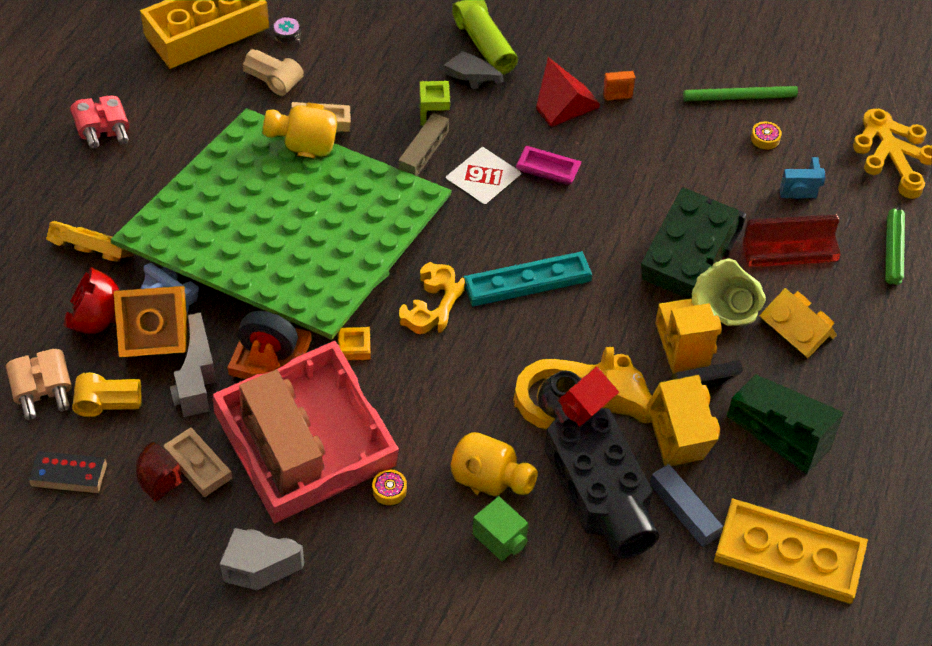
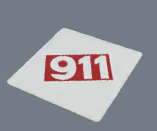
M481 147L448 174L446 179L483 204H487L522 173L492 152Z

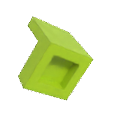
M420 81V126H424L426 123L427 110H450L449 81Z

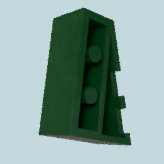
M757 374L731 398L727 413L728 418L806 474L831 450L844 412Z

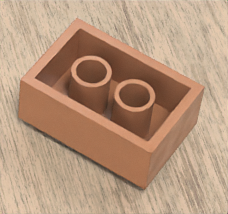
M278 369L239 384L240 415L268 471L271 472L272 479L281 497L297 490L298 482L302 481L306 486L321 479V471L324 469L322 456L325 455V449L320 438L312 436L308 428L310 421L303 407L298 408L294 402L295 392L289 379L283 380Z

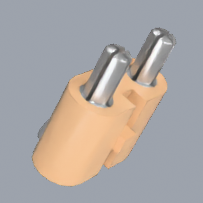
M50 349L38 352L35 358L30 359L27 355L13 359L6 364L13 400L16 404H22L26 420H31L30 414L32 419L36 418L33 402L41 400L40 396L47 394L49 398H56L58 410L64 411L63 404L65 410L70 408L66 393L71 390L72 385L62 350Z

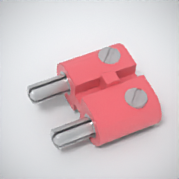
M99 97V103H93L92 98L82 99L71 105L70 111L78 134L82 139L88 141L90 148L94 149V147L97 148L99 146L98 138H100V133L106 132L107 137L117 136L120 144H123V142L126 144L129 141L126 134L129 129V122L118 97Z

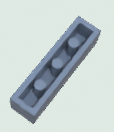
M670 464L652 474L650 486L702 547L720 537L723 528L722 524Z

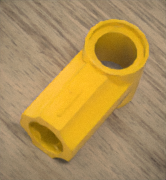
M95 373L80 374L75 382L72 409L76 414L84 417L100 415L103 410L139 409L142 401L140 379L105 380L101 375Z

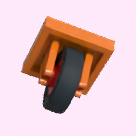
M250 312L242 319L239 326V342L227 367L228 375L248 379L284 366L292 359L307 352L312 340L311 332L294 328L287 320L270 312Z

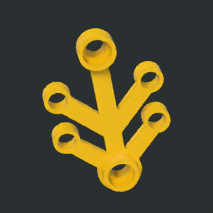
M882 109L868 110L863 117L865 130L862 134L855 137L853 149L860 154L868 153L875 135H879L882 142L874 155L867 157L864 170L871 175L880 174L884 160L889 154L902 177L898 186L900 194L910 199L920 197L925 181L920 173L912 170L904 154L918 159L925 165H932V146L925 145L919 148L895 138L892 133L907 138L913 144H921L925 139L926 129L917 124L909 128L892 120L888 112Z

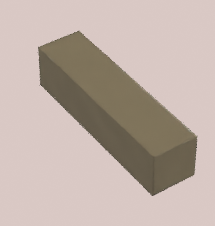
M432 113L399 159L400 170L415 176L419 175L449 132L448 118Z

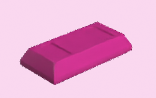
M525 146L516 164V168L528 174L571 185L581 165V161Z

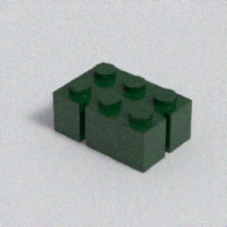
M682 187L641 262L642 279L684 298L692 299V290L697 282V277L714 263L719 262L738 228L739 210L716 200H713L710 205L707 203L708 197Z

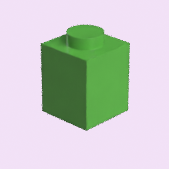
M498 496L474 516L473 535L498 559L503 561L511 553L516 555L525 547L528 541L529 523Z

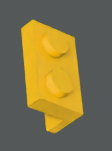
M784 288L759 316L808 359L828 337L833 340L837 336L832 328L835 323L821 310L817 314L809 308L811 302L799 291H796L793 295Z

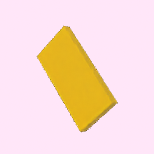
M732 498L714 562L852 604L868 539Z

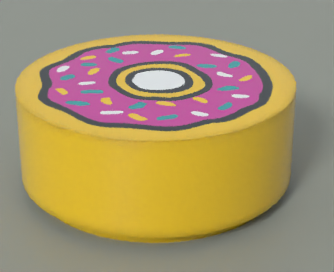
M759 122L753 127L751 141L756 147L769 150L776 148L780 143L781 129L772 122Z
M384 470L378 473L372 483L374 498L384 505L400 503L407 493L405 477L395 470Z

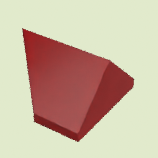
M549 57L547 58L536 109L550 127L600 108V103L584 84Z

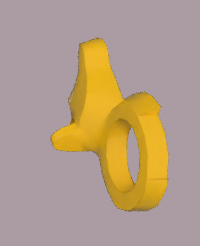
M606 347L601 362L596 365L559 359H542L525 367L517 378L513 398L514 406L518 408L525 420L538 428L547 429L554 422L555 418L544 413L529 398L528 390L532 385L559 371L565 370L572 371L578 377L583 378L596 366L619 391L602 408L610 409L611 413L634 417L642 423H652L647 409V404L652 395L647 388L643 375L633 366L628 355H614V347Z

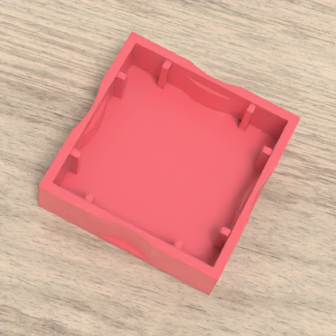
M336 341L298 356L278 368L282 379H289L295 392L293 400L297 407L305 409L310 421L308 428L312 436H318L325 449V455L322 456L324 469L321 471V479L306 486L302 481L298 482L297 490L281 497L272 479V474L268 471L240 415L239 384L264 374L255 375L213 394L214 413L274 524L397 465L399 448L376 409L364 397L358 383V378Z

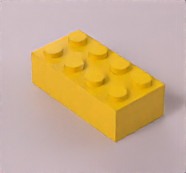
M165 0L140 10L144 36L170 69L269 28L268 7L265 0Z

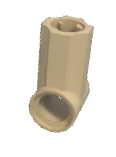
M251 49L246 54V59L243 63L244 72L267 82L268 87L280 96H284L304 75L301 66L293 59L285 58L283 61H279L254 49Z

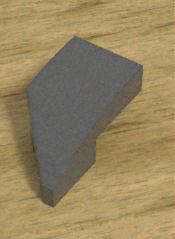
M463 51L443 65L447 76L465 81L469 80L471 89L479 88L485 81H492L495 84L504 81L502 73L492 65Z

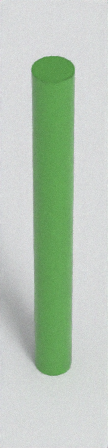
M797 86L683 91L684 101L795 98L798 96Z

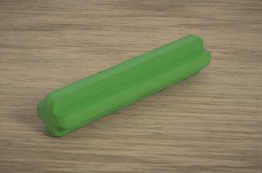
M891 209L887 216L885 280L888 284L900 285L904 278L905 213L903 210Z

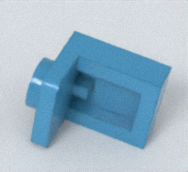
M818 157L811 158L809 169H784L779 188L781 198H817L819 187L824 186L825 170L820 168Z

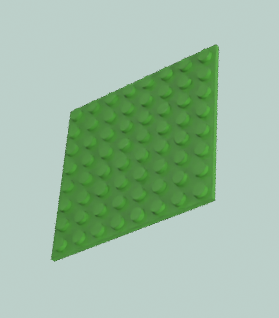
M246 108L111 238V244L262 310L279 315L285 320L329 339H333L450 197L452 190L335 143L331 153L327 156H315V159L297 156L298 153L287 149L284 143L285 137L276 136L269 138L264 136L262 129L265 115Z

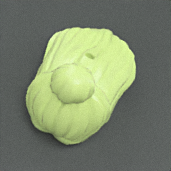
M730 258L714 263L704 273L700 274L692 290L693 305L710 303L714 316L717 315L720 322L727 326H743L753 323L756 320L758 311L762 309L766 301L761 284L745 272L737 261Z

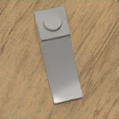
M201 312L188 315L190 340L187 356L181 370L174 372L176 385L170 386L174 406L181 404L183 417L210 411L205 385L216 383L213 360Z

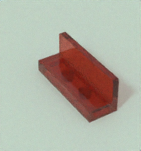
M838 215L748 220L742 242L748 267L838 262L841 255L835 236L840 221Z

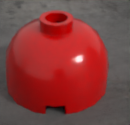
M89 268V273L86 272L83 275L70 302L73 303L72 309L74 311L73 314L66 311L64 327L83 334H97L105 330L111 322L116 324L114 291L120 290L114 280L101 271Z

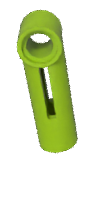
M462 0L453 3L452 13L456 25L459 29L466 30L487 63L496 68L502 75L512 71L517 65L518 57L489 16L486 2L484 0Z

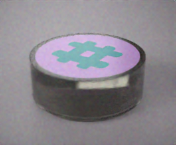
M293 17L277 19L273 23L274 38L282 43H291L299 39L301 36L299 21Z

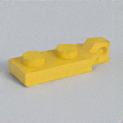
M57 221L49 223L46 240L58 246L72 243L75 244L74 249L78 251L93 253V250L103 253L102 258L120 262L121 258L134 255V253L111 244V236L82 227L76 228Z

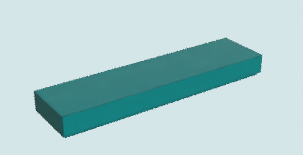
M583 251L471 274L464 276L465 288L473 307L592 281V273Z

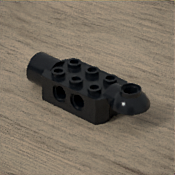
M559 371L543 381L538 388L536 396L538 405L544 413L555 418L554 422L547 428L545 453L584 532L605 535L616 558L628 559L638 556L653 547L660 536L648 513L653 490L610 409L601 408L581 426L565 415L562 405L558 400L565 394L563 392H567L582 378L572 371Z

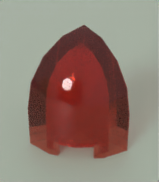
M150 442L143 448L136 461V477L142 489L156 502L183 482L179 463L158 444Z

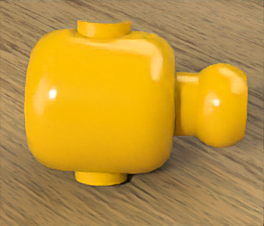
M306 103V106H294L291 108L288 116L281 115L279 111L270 109L265 113L262 134L269 138L276 136L285 137L284 143L287 149L298 153L297 156L315 159V156L324 157L331 153L336 135L337 118L331 111L324 110L323 105Z
M472 432L465 435L458 442L452 455L451 473L454 479L460 484L470 487L477 495L483 492L491 496H499L508 486L516 494L526 495L535 486L537 480L536 468L529 463L523 462L518 464L515 450L511 445L484 434Z

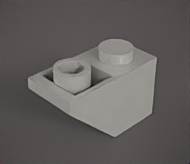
M235 528L220 562L223 582L259 590L303 568L305 563L303 545H299L289 538L276 539L265 536L254 529L242 530Z

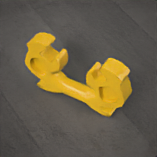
M429 262L421 268L420 280L424 281V290L429 293L436 294L439 290L445 291V295L438 308L429 311L427 310V303L413 300V309L411 311L407 309L405 304L399 310L400 325L408 327L417 334L427 333L437 324L438 333H441L447 326L449 312L453 304L463 294L465 289L464 278L455 283V272L451 266Z

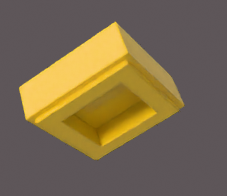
M370 327L341 328L339 330L338 346L347 360H371Z

